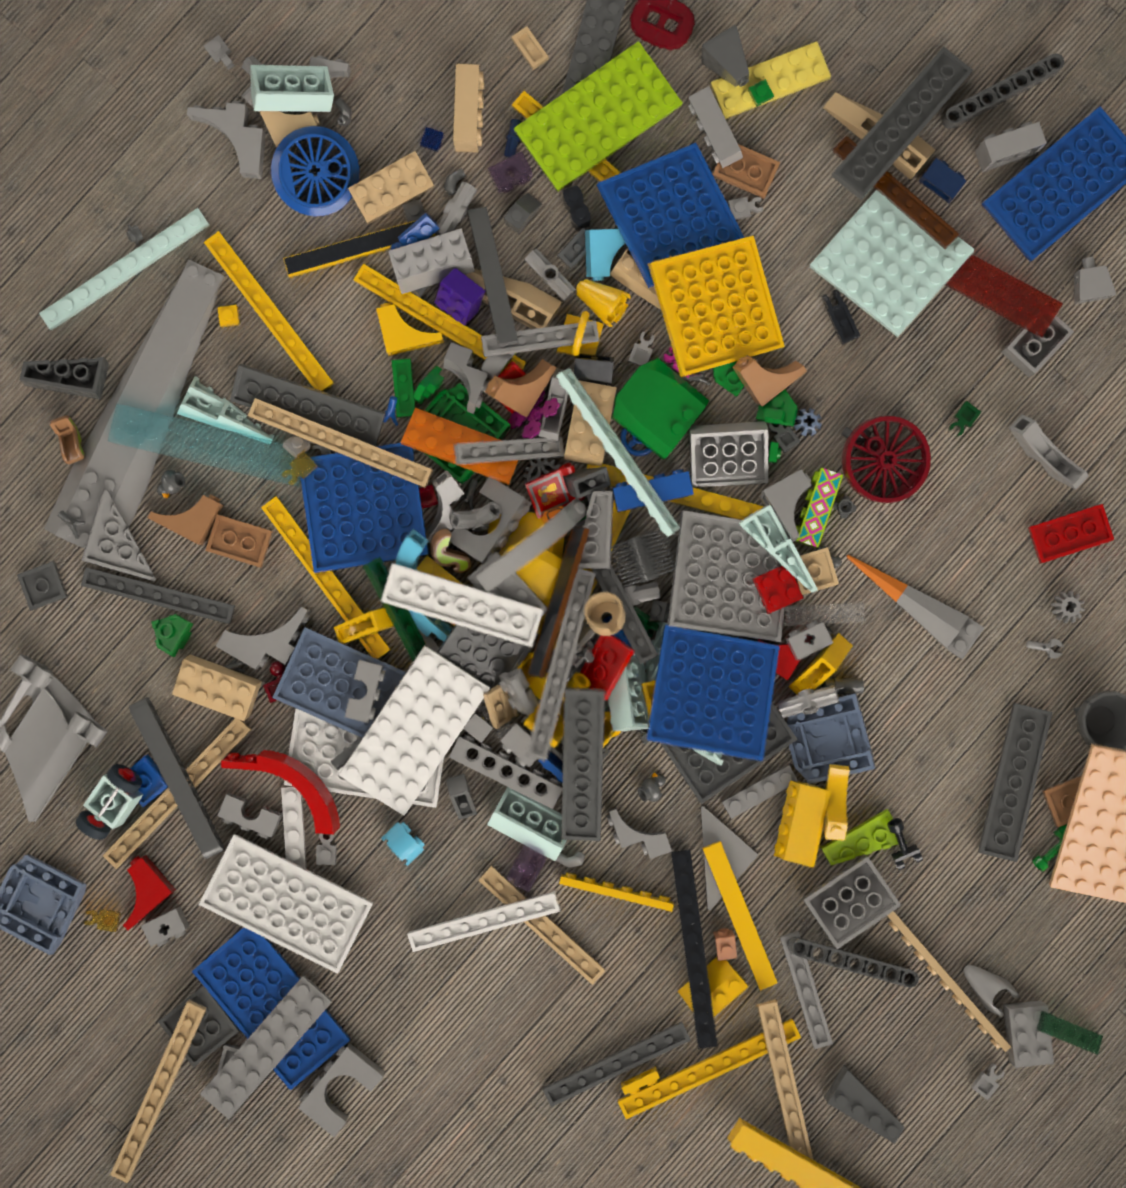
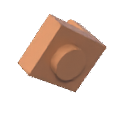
M722 928L713 932L718 961L737 958L733 930Z

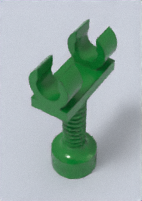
M1067 824L1058 827L1053 832L1059 840L1058 844L1050 849L1044 857L1037 856L1032 860L1033 864L1041 872H1044L1049 867L1048 861L1059 853Z

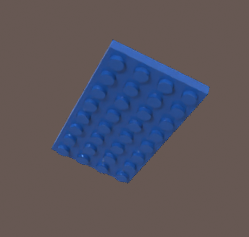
M1100 106L986 199L982 205L1028 261L1031 262L1126 184V136Z
M245 927L192 971L247 1039L301 979L269 939ZM325 1009L273 1070L291 1091L342 1046L348 1043L351 1038Z

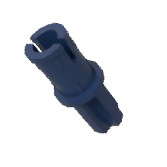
M511 119L509 132L505 137L507 142L504 156L511 159L515 158L517 145L520 142V138L514 131V127L522 123L518 119Z

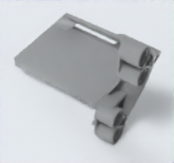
M20 654L9 671H13L22 677V681L0 719V749L5 753L14 774L28 821L36 822L86 744L90 743L97 748L108 731L94 720L80 701L54 676L47 666ZM28 695L32 698V706L12 737H10L5 724L22 698Z

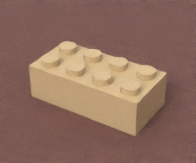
M456 64L453 135L456 152L479 153V146H482V130L479 127H483V116L480 109L484 108L483 91H481L484 90L483 71H480L479 65Z
M416 151L349 187L348 190L365 221L369 224L402 206V204L434 188V184Z
M579 380L610 425L617 387ZM574 404L564 460L602 467L605 453L603 443L593 433L592 427L588 421L584 420L581 411Z
M190 654L183 659L172 695L245 721L251 715L262 681Z

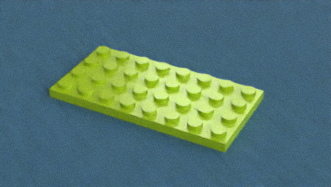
M638 41L514 127V131L556 191L559 192L681 107L683 103Z

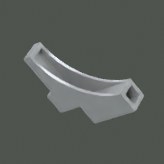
M232 101V103H226V110L221 107L205 109L204 106L195 105L194 108H187V115L191 121L202 122L218 129L232 142L237 152L240 174L243 178L262 179L266 133L260 126L249 125L248 127L249 109L246 104L241 101Z
M300 607L298 612L285 625L262 635L249 636L225 630L216 647L254 669L265 666L268 661L267 654L284 664H288L296 647L291 643L297 641L301 634L299 632L301 626H305L311 617L308 615L310 610Z

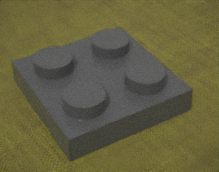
M55 561L17 574L30 611L68 597Z

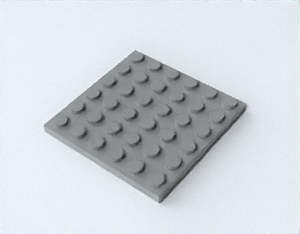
M682 511L668 626L781 642L785 607L767 614L753 578L782 565L739 525V522L742 520Z

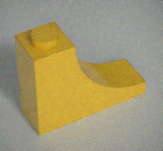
M384 303L380 305V308H376L388 356L444 343L441 332L426 333L409 326L400 317L395 304Z
M385 608L337 625L334 627L338 642L346 644L367 635L392 628L394 625Z
M840 633L833 637V643L824 647L810 665L791 682L789 688L797 695L805 689H816L838 669L853 647Z
M829 764L825 789L830 791V796L823 823L825 839L845 841L848 826L846 802L849 766Z

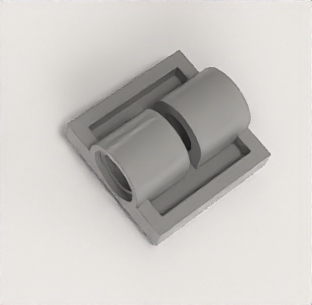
M516 669L499 675L501 680L499 684L502 690L508 693L510 697L508 702L511 707L526 715L533 713V708L538 705V701L531 687H528L529 683L523 671Z

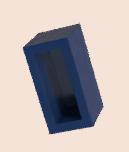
M937 158L919 180L921 184L948 204L967 181L960 172L953 171L945 161L938 160Z

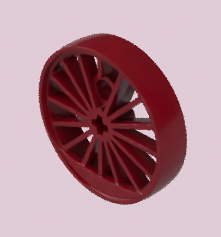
M878 416L864 421L848 436L842 451V469L848 484L863 498L877 503H895L912 496L925 482L931 465L930 448L924 434L913 423L896 416ZM882 421L885 422L884 441L880 438L876 423ZM894 422L899 424L888 447L889 424ZM871 426L875 437L868 438L863 431ZM904 426L911 433L893 449ZM859 435L866 440L864 447L855 443ZM913 436L916 438L918 446L895 454ZM872 440L877 441L878 448L875 451L870 448ZM854 446L875 456V458L851 457L852 448ZM917 449L921 450V460L897 459L898 456ZM884 456H889V463H884ZM851 460L875 461L854 470L851 468ZM897 462H919L921 464L915 471H912L897 464ZM876 465L859 482L856 481L853 473ZM894 466L911 475L905 479ZM878 469L868 492L865 491L860 485ZM892 471L903 482L898 488L895 483ZM882 473L881 497L872 495V492ZM888 473L893 491L886 496V478Z

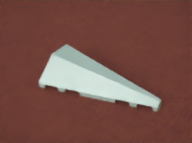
M194 376L177 414L269 445L274 438L273 434L268 435L261 429L260 424L252 423L247 419V415L227 399L218 397L213 393L214 389L210 386L208 388L199 382L200 379Z

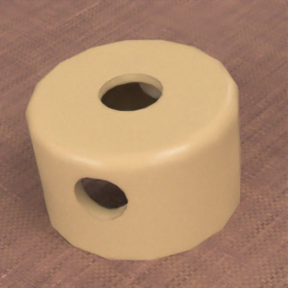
M601 592L593 595L585 605V618L589 627L595 633L602 636H610L617 633L623 627L626 614L621 601L616 595L609 592ZM604 613H610L612 620L604 623L601 620V616Z

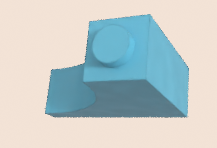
M619 229L585 230L586 277H592L593 281L604 280L605 276H610L613 258L617 251L625 244Z

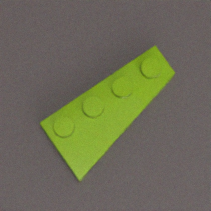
M886 809L846 832L845 841L832 840L820 847L829 864H838L855 859L857 856L872 854L874 851L891 848V846L898 845L895 833H891L887 826V823L893 817L889 810Z

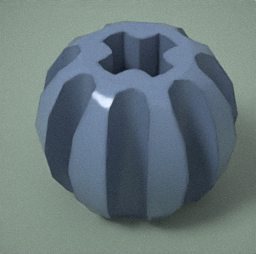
M804 408L799 410L801 416L796 415L795 421L798 422V425H794L796 431L798 429L802 430L800 435L806 436L807 432H809L810 436L817 434L815 428L820 430L822 423H819L817 420L822 418L820 414L814 415V409L809 408L807 413ZM807 418L808 421L812 422L809 426L807 423H804Z

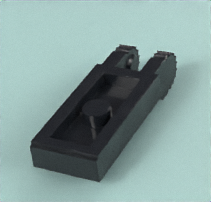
M836 289L833 291V297L838 305L832 306L826 294L822 295V300L839 340L844 345L859 338L860 333L846 303L843 302L839 291Z

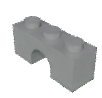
M359 660L354 679L363 681L366 684L367 694L359 700L349 698L345 714L346 718L367 723L370 722V719H374L376 708H373L374 702L379 700L381 689H378L379 682H383L386 672L383 670L382 665Z
M232 793L226 794L218 813V817L222 818L221 821L227 824L236 823L240 825V829L250 832V830H254L262 838L268 839V837L275 835L283 815L282 813L264 807L257 818H251L245 812L247 799Z

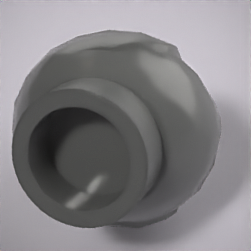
M174 470L165 471L161 477L162 484L157 487V493L164 498H168L170 494L178 493L181 487L185 485L183 474Z
M653 773L652 778L645 779L642 782V786L638 788V795L644 802L660 800L662 793L659 787L665 784V777L662 774Z

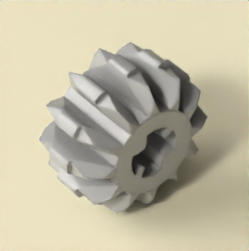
M1065 591L1061 592L1060 596L1054 597L1057 603H1051V606L1056 607L1052 614L1058 613L1056 619H1063V623H1068L1069 620L1071 623H1074L1076 618H1082L1079 611H1085V608H1082L1080 605L1084 604L1085 601H1078L1080 595H1074L1073 591H1068V593ZM1068 604H1070L1071 607L1068 610H1066L1065 607H1067Z

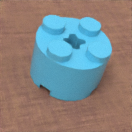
M397 822L381 839L383 841L387 839V846L402 861L406 859L404 863L408 866L424 851L422 847L425 844L417 835L413 838L409 834L411 829L404 822L401 824Z

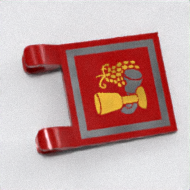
M566 463L559 469L525 484L538 519L543 516L545 511L559 506L565 507L576 499L569 495L563 476L575 472V468L571 463ZM585 496L579 498V500H580V501L584 500V499H585Z

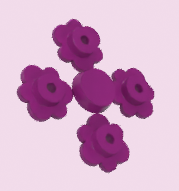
M543 390L527 417L516 411L511 414L508 423L511 425L510 428L520 427L527 418L530 422L524 426L522 437L532 439L541 431V423L539 421L542 417L553 416L557 413L560 407L557 398H552L550 401L547 400L542 408L536 407L544 399L545 391Z

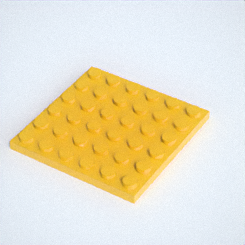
M754 235L648 264L680 377L732 363L747 355L752 357L785 347Z

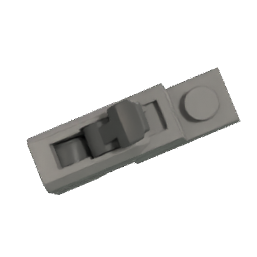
M585 616L571 667L576 669L584 659L587 663L594 660L592 650L600 637L599 634L589 627ZM553 650L552 655H551V659H550V662H549V665H548L547 672H549V669H550V665H551V661H552V658H553L554 650Z

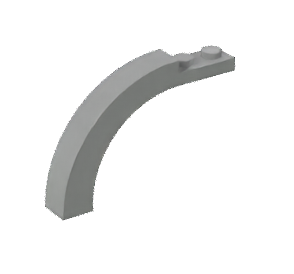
M574 499L538 530L475 577L487 592L496 587L551 546L586 516L587 509L579 499Z

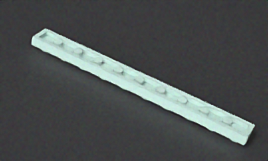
M198 208L40 312V316L50 330L55 329L210 226L201 211Z
M569 368L559 373L557 378L561 387L566 389L573 404L577 405L581 411L584 420L588 421L593 433L602 441L604 449L615 460V465L622 470L627 482L633 486L638 498L648 508L649 514L658 522L660 530L667 537L679 530L680 527L572 370Z

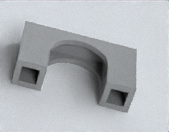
M492 478L487 479L479 492L490 501L496 502L498 506H501V519L497 528L484 536L475 535L466 529H454L449 541L482 564L496 552L499 553L501 548L505 547L509 536L517 529L519 521L527 514L531 505L526 498Z
M350 1042L346 1047L342 1046L335 1054L338 1057L334 1062L330 1060L323 1069L325 1074L322 1077L318 1075L311 1084L313 1086L310 1092L305 1091L299 1099L301 1104L298 1108L333 1137L346 1124L349 1117L330 1101L327 1094L329 1081L337 1076L347 1075L356 1079L369 1091H372L385 1074L383 1069Z

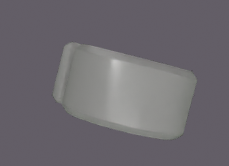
M516 353L487 357L481 367V371L488 373L487 378L490 380L494 376L498 377Z

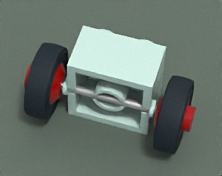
M114 764L108 773L103 775L83 806L88 810L82 811L78 815L75 822L78 829L90 838L103 840L108 836L111 828L114 829L123 825L144 795L139 791L142 785L141 777L127 766Z

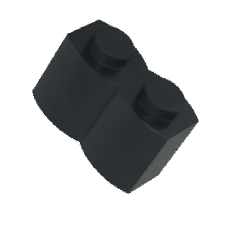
M575 185L563 191V202L565 208L570 213L573 227L579 231L582 227L587 228L590 226L591 216L588 207L583 203L582 191Z

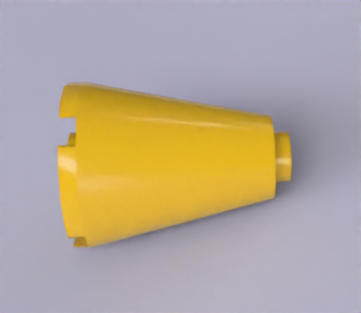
M588 279L580 281L576 287L577 296L609 327L613 326L612 322L617 323L628 307L626 300L631 298L630 294L625 291Z

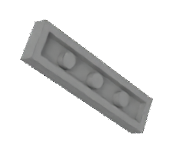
M786 765L721 802L732 819L787 789L790 780L797 782L798 780L790 765Z

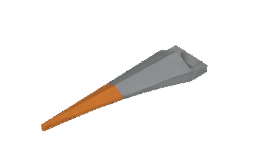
M846 555L855 566L899 604L945 649L961 660L984 630L983 626L969 618V616L850 555Z

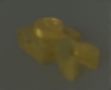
M303 451L290 463L293 468L284 471L282 476L286 478L288 475H292V479L288 483L294 485L299 475L304 479L318 466Z
M101 909L98 914L95 910L86 911V914L92 915L93 919L92 921H84L85 925L97 923L98 930L118 931L121 912Z

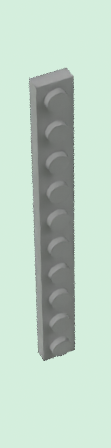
M579 568L577 570L526 756L546 761L585 616V605L589 600L596 573Z

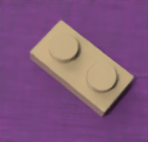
M527 26L511 37L533 70L549 60L548 55Z

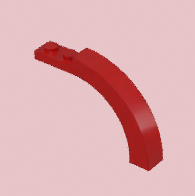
M263 750L258 755L229 753L221 760V768L263 771L279 776L290 783L307 802L313 816L315 833L334 835L340 828L338 811L329 790L322 780L302 762L286 754L271 750Z

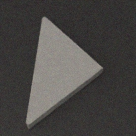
M103 489L81 560L155 581V576L107 489Z
M702 805L703 847L721 841L737 880L756 859L758 854ZM704 854L707 908L711 910L722 896Z

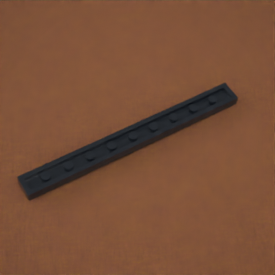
M691 850L671 852L698 1049L718 1047Z

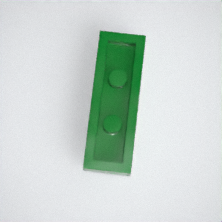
M411 358L391 360L394 394L398 398L396 416L397 418L412 417L416 407L415 399L413 398L414 385Z

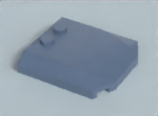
M856 693L839 697V702L820 707L815 713H799L788 717L787 725L797 738L796 741L789 745L794 767L803 775L808 784L827 780L829 764L849 766V775L875 769L874 757Z
M30 854L25 855L17 864L9 868L0 887V929L48 955L54 954L61 945L85 894L86 884Z

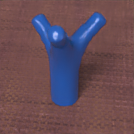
M390 397L388 408L384 411L386 412L384 423L391 417L395 426L399 425L395 415L397 397Z

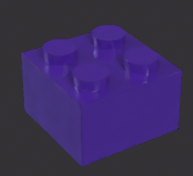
M454 268L441 281L435 304L441 310L450 314L454 320L465 326L478 313L485 290Z

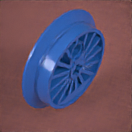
M307 126L291 132L279 143L272 158L271 176L275 190L290 208L301 214L325 216L335 213L351 200L352 196L348 188L359 182V163L353 148L344 137L325 127ZM311 138H320L316 158L314 157ZM307 139L311 159H309L299 141ZM325 139L331 142V145L320 159L323 140ZM296 144L307 162L290 151V148ZM334 146H337L341 152L331 159L325 160ZM289 155L304 166L290 163ZM344 155L347 164L342 165L337 159ZM331 163H337L340 166L337 173L329 171ZM313 166L320 169V172L317 173L318 176L310 173V170H313ZM291 167L301 169L303 171L292 173ZM343 168L348 169L347 177L341 175ZM304 175L295 182L293 181V176ZM329 178L346 180L344 188L342 189ZM306 179L305 183L296 195L294 186L298 185ZM323 180L340 191L335 198ZM311 182L307 203L299 200V197ZM319 183H321L330 197V201L323 203ZM314 184H316L319 204H310Z

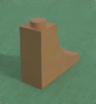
M748 355L740 358L737 364L733 366V369L754 402L762 407L807 372L804 365L797 361L778 369L763 368Z
M542 359L531 372L522 377L503 379L494 376L488 383L485 393L527 417L557 368Z
M211 494L209 497L203 495L194 507L184 513L160 515L151 511L148 519L203 546L214 525L216 515L220 514L224 505L219 503V498Z

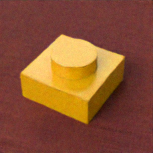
M237 305L217 307L220 327L240 325Z

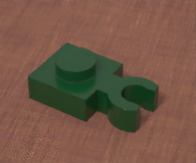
M966 400L953 416L957 419V422L952 423L948 430H952L954 426H957L959 432L956 436L962 435L964 426L970 428L981 414V411Z
M634 606L633 608L648 637L651 638L654 631H658L659 625L656 622H650V616Z

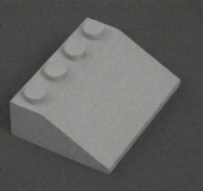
M765 421L694 425L689 428L691 481L693 488L768 483V427Z
M866 855L802 897V900L836 949L901 906Z

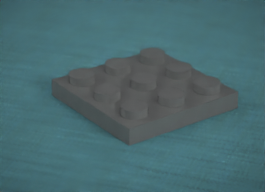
M204 986L158 1021L171 1038L189 1000L207 1008L185 1056L193 1068L240 1031Z

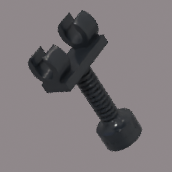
M895 818L890 820L887 826L891 833H895L900 847V851L891 854L898 871L905 868L903 862L905 858L912 856L916 863L923 861L916 844L907 847L902 830L905 828L902 819Z

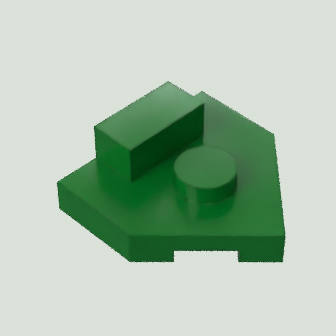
M737 361L712 368L714 381L737 397L744 387L733 369Z
M435 366L418 384L413 395L416 402L422 404L425 398L428 399L442 385L445 378L440 374L443 369Z
M784 389L763 407L759 405L756 420L794 426L798 407L786 389Z
M178 614L151 621L156 636V647L175 657L178 650H183L192 634L190 629L193 623Z

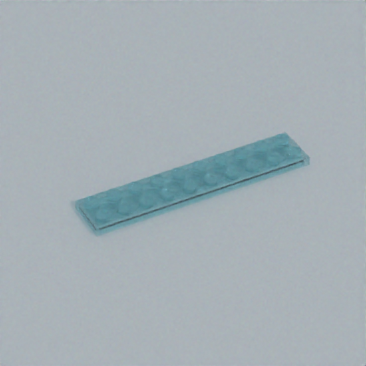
M116 404L108 442L295 487H299L301 481L298 459L306 458L307 455L306 451L295 459L283 448L282 443L121 404Z

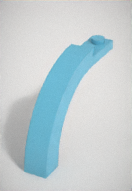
M413 529L404 540L398 552L396 564L417 570L420 554L428 540ZM408 610L417 628L427 637L432 632L439 640L445 641L453 629L444 620Z

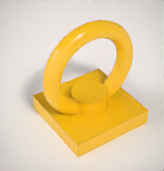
M583 311L581 317L570 314L566 315L564 325L579 324L573 345L558 347L557 352L575 357L579 354L596 355L599 341L581 344L586 324L592 321L589 320L588 311ZM596 322L600 340L604 324Z

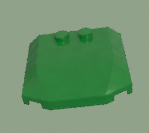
M657 358L639 366L615 396L614 410L611 418L664 460L702 413L709 400Z
M460 383L456 384L453 388L441 391L424 410L500 440L505 437L511 427L506 420L484 402H482L480 408H476L474 414L467 412L468 392ZM426 454L461 484L467 481L474 473V471Z

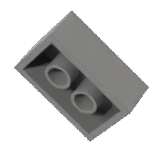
M1032 121L1022 124L1021 128L1014 130L1012 127L1004 130L1003 134L986 136L985 140L975 150L982 172L1036 155L1047 142L1040 122L1032 124Z
M1045 306L1033 316L1001 352L1024 374L1031 377L1039 371L1074 331Z
M1041 1000L1003 1004L1007 1043L1011 1046L1008 1049L1009 1062L1015 1068L1054 1064L1048 1005Z

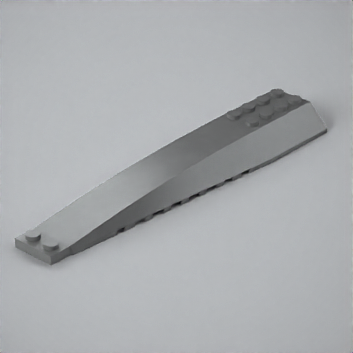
M188 259L181 277L178 279L82 449L85 452V458L74 463L44 527L45 530L85 549L103 489H107L129 529L149 485L154 465L161 452L162 443L165 441L169 424L173 419V413L176 405L179 403L182 389L186 384L188 372L191 370L195 353H197L200 345L199 342L208 324L217 299V292L224 279L222 274ZM63 510L75 520L85 521V525L76 526L79 535L78 539H75L69 526L58 517L60 511Z

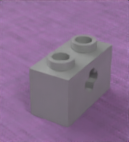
M816 620L807 624V629L801 632L797 629L789 633L790 637L786 641L796 660H800L833 643L823 622L818 623ZM807 634L813 638L810 640V645L804 641L807 638Z
M181 906L145 922L141 927L150 946L157 944L159 947L169 942L168 938L172 936L176 939L186 934L185 930L190 925ZM168 925L170 929L165 931L163 927Z

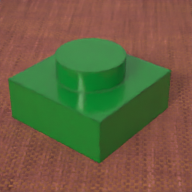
M766 79L748 88V92L756 107L774 98V94Z
M769 443L768 463L775 464L777 459H780L781 448H778L779 443Z

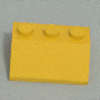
M717 957L707 965L714 1017L748 988L746 981L727 960L718 961ZM688 981L678 990V993L693 1011Z

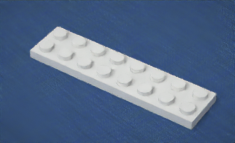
M394 563L392 564L381 600L388 604L529 647L533 645L543 609Z

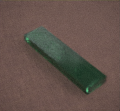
M1041 1011L1037 1031L1098 1055L1103 1038L1102 1035Z

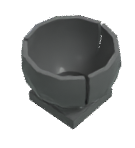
M1115 690L1101 691L1084 700L1081 706L1073 708L1077 720V730L1088 746L1091 747L1092 744L1119 750L1126 749V695Z

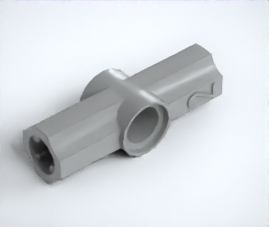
M462 181L453 199L448 201L443 212L444 215L438 223L440 229L435 233L441 235L456 229L457 225L463 221L467 214L468 206L476 194V188Z
M537 248L525 258L527 264L564 302L576 291L558 271L557 267L552 265ZM548 271H553L556 276L553 279H548L545 274Z
M657 582L623 588L632 606L660 598Z
M832 685L818 690H802L797 696L778 701V706L782 717L785 718L799 713H815L820 707L839 702V697L835 686Z

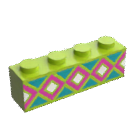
M820 468L818 472H814L811 482H814L812 490H808L805 500H808L806 508L802 507L799 515L801 522L799 526L796 525L800 536L795 542L815 549L819 548L843 478L842 474L825 468Z

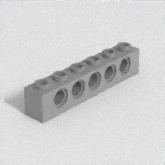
M466 734L464 737L459 736L449 758L551 809L554 808L563 790V786L560 785L561 782L552 777L549 780L543 777L544 773L536 769L531 771L526 768L527 765L522 766L517 760L516 762L509 760L510 756L499 751L497 754L491 751L492 747L484 743L481 745L475 743V739ZM475 748L478 751V756L470 758L467 754L468 749ZM486 757H493L495 759L493 767L486 766ZM505 765L511 766L512 774L504 775L502 767ZM521 774H527L530 777V781L527 784H522L519 781ZM538 783H545L547 790L543 793L538 792L536 789Z

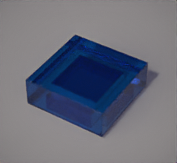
M426 127L420 146L439 152L444 133Z

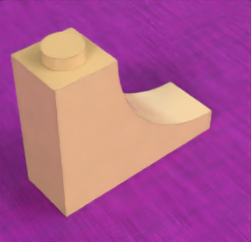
M260 111L276 147L288 134L297 129L321 125L317 115L312 116L311 112L290 115L280 111Z

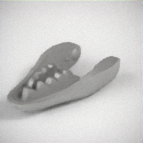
M974 965L965 966L963 970L964 975L982 1005L988 1011L1002 1017L1004 1015L1002 1009L992 1005L994 996L1000 990L1007 989L1008 992H1011L1013 998H1018L1020 995L1014 986L1006 979Z

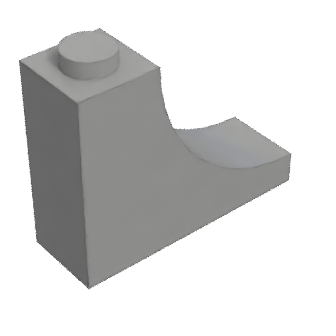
M802 469L766 488L759 495L765 506L771 505L788 539H791L792 542H795L800 536L794 522L796 502L811 487V480Z

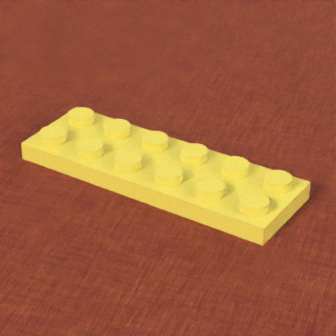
M814 42L749 67V82L742 87L739 85L735 87L723 78L712 81L711 87L726 119L756 107L748 92V88L766 79L774 94L773 99L763 103L766 104L831 78L818 42Z

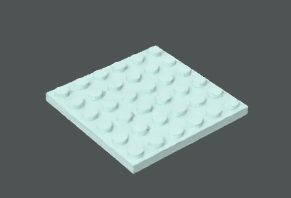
M876 190L813 260L810 268L896 337H899L972 255L975 249L958 237L945 250Z

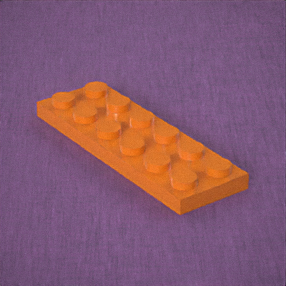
M415 408L401 444L456 465L455 444L502 440ZM519 460L459 464L458 466L509 485Z

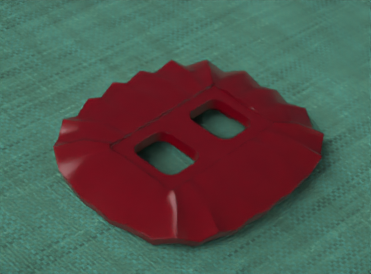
M638 0L632 10L630 24L635 36L641 38L644 42H648L660 49L671 51L680 49L688 42L695 26V19L690 8L678 0ZM650 12L660 15L656 25L647 21ZM668 19L678 23L674 32L664 28Z

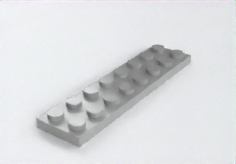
M303 975L203 1089L200 1095L229 1120L333 1000Z

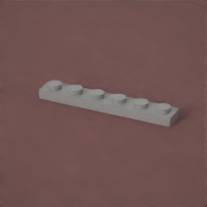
M596 321L587 322L581 344L598 342L599 335ZM579 323L516 331L518 344L501 347L498 346L496 334L481 336L484 357L573 345Z
M558 437V440L536 438L454 445L456 465L565 456L562 437Z
M796 931L780 936V940L813 1048L818 1049L831 1045L833 1042L808 960L800 958L788 950L789 940L793 937H800L799 932ZM801 942L795 945V951H800L802 948Z

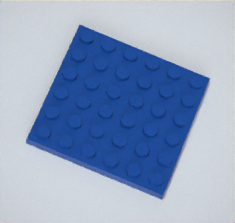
M697 143L597 184L648 288L654 286L649 263L744 238Z
M401 443L377 446L380 449L415 462L413 448ZM340 453L298 459L314 573L363 566L378 557H381L383 562L394 561L397 559L404 540L413 529L427 539L419 485ZM428 544L425 545L420 556L429 555Z
M665 625L646 740L763 761L779 646Z

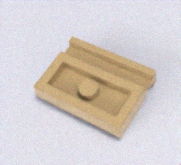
M496 685L483 694L493 728L498 729L512 720V717L518 716L517 710L513 709L508 702L510 698L508 693L504 692L500 685Z

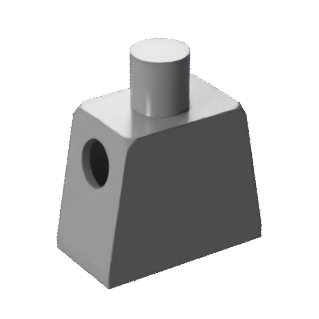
M1094 257L1082 259L1084 269L1074 273V304L1110 299L1115 296L1116 291L1107 267H1096Z

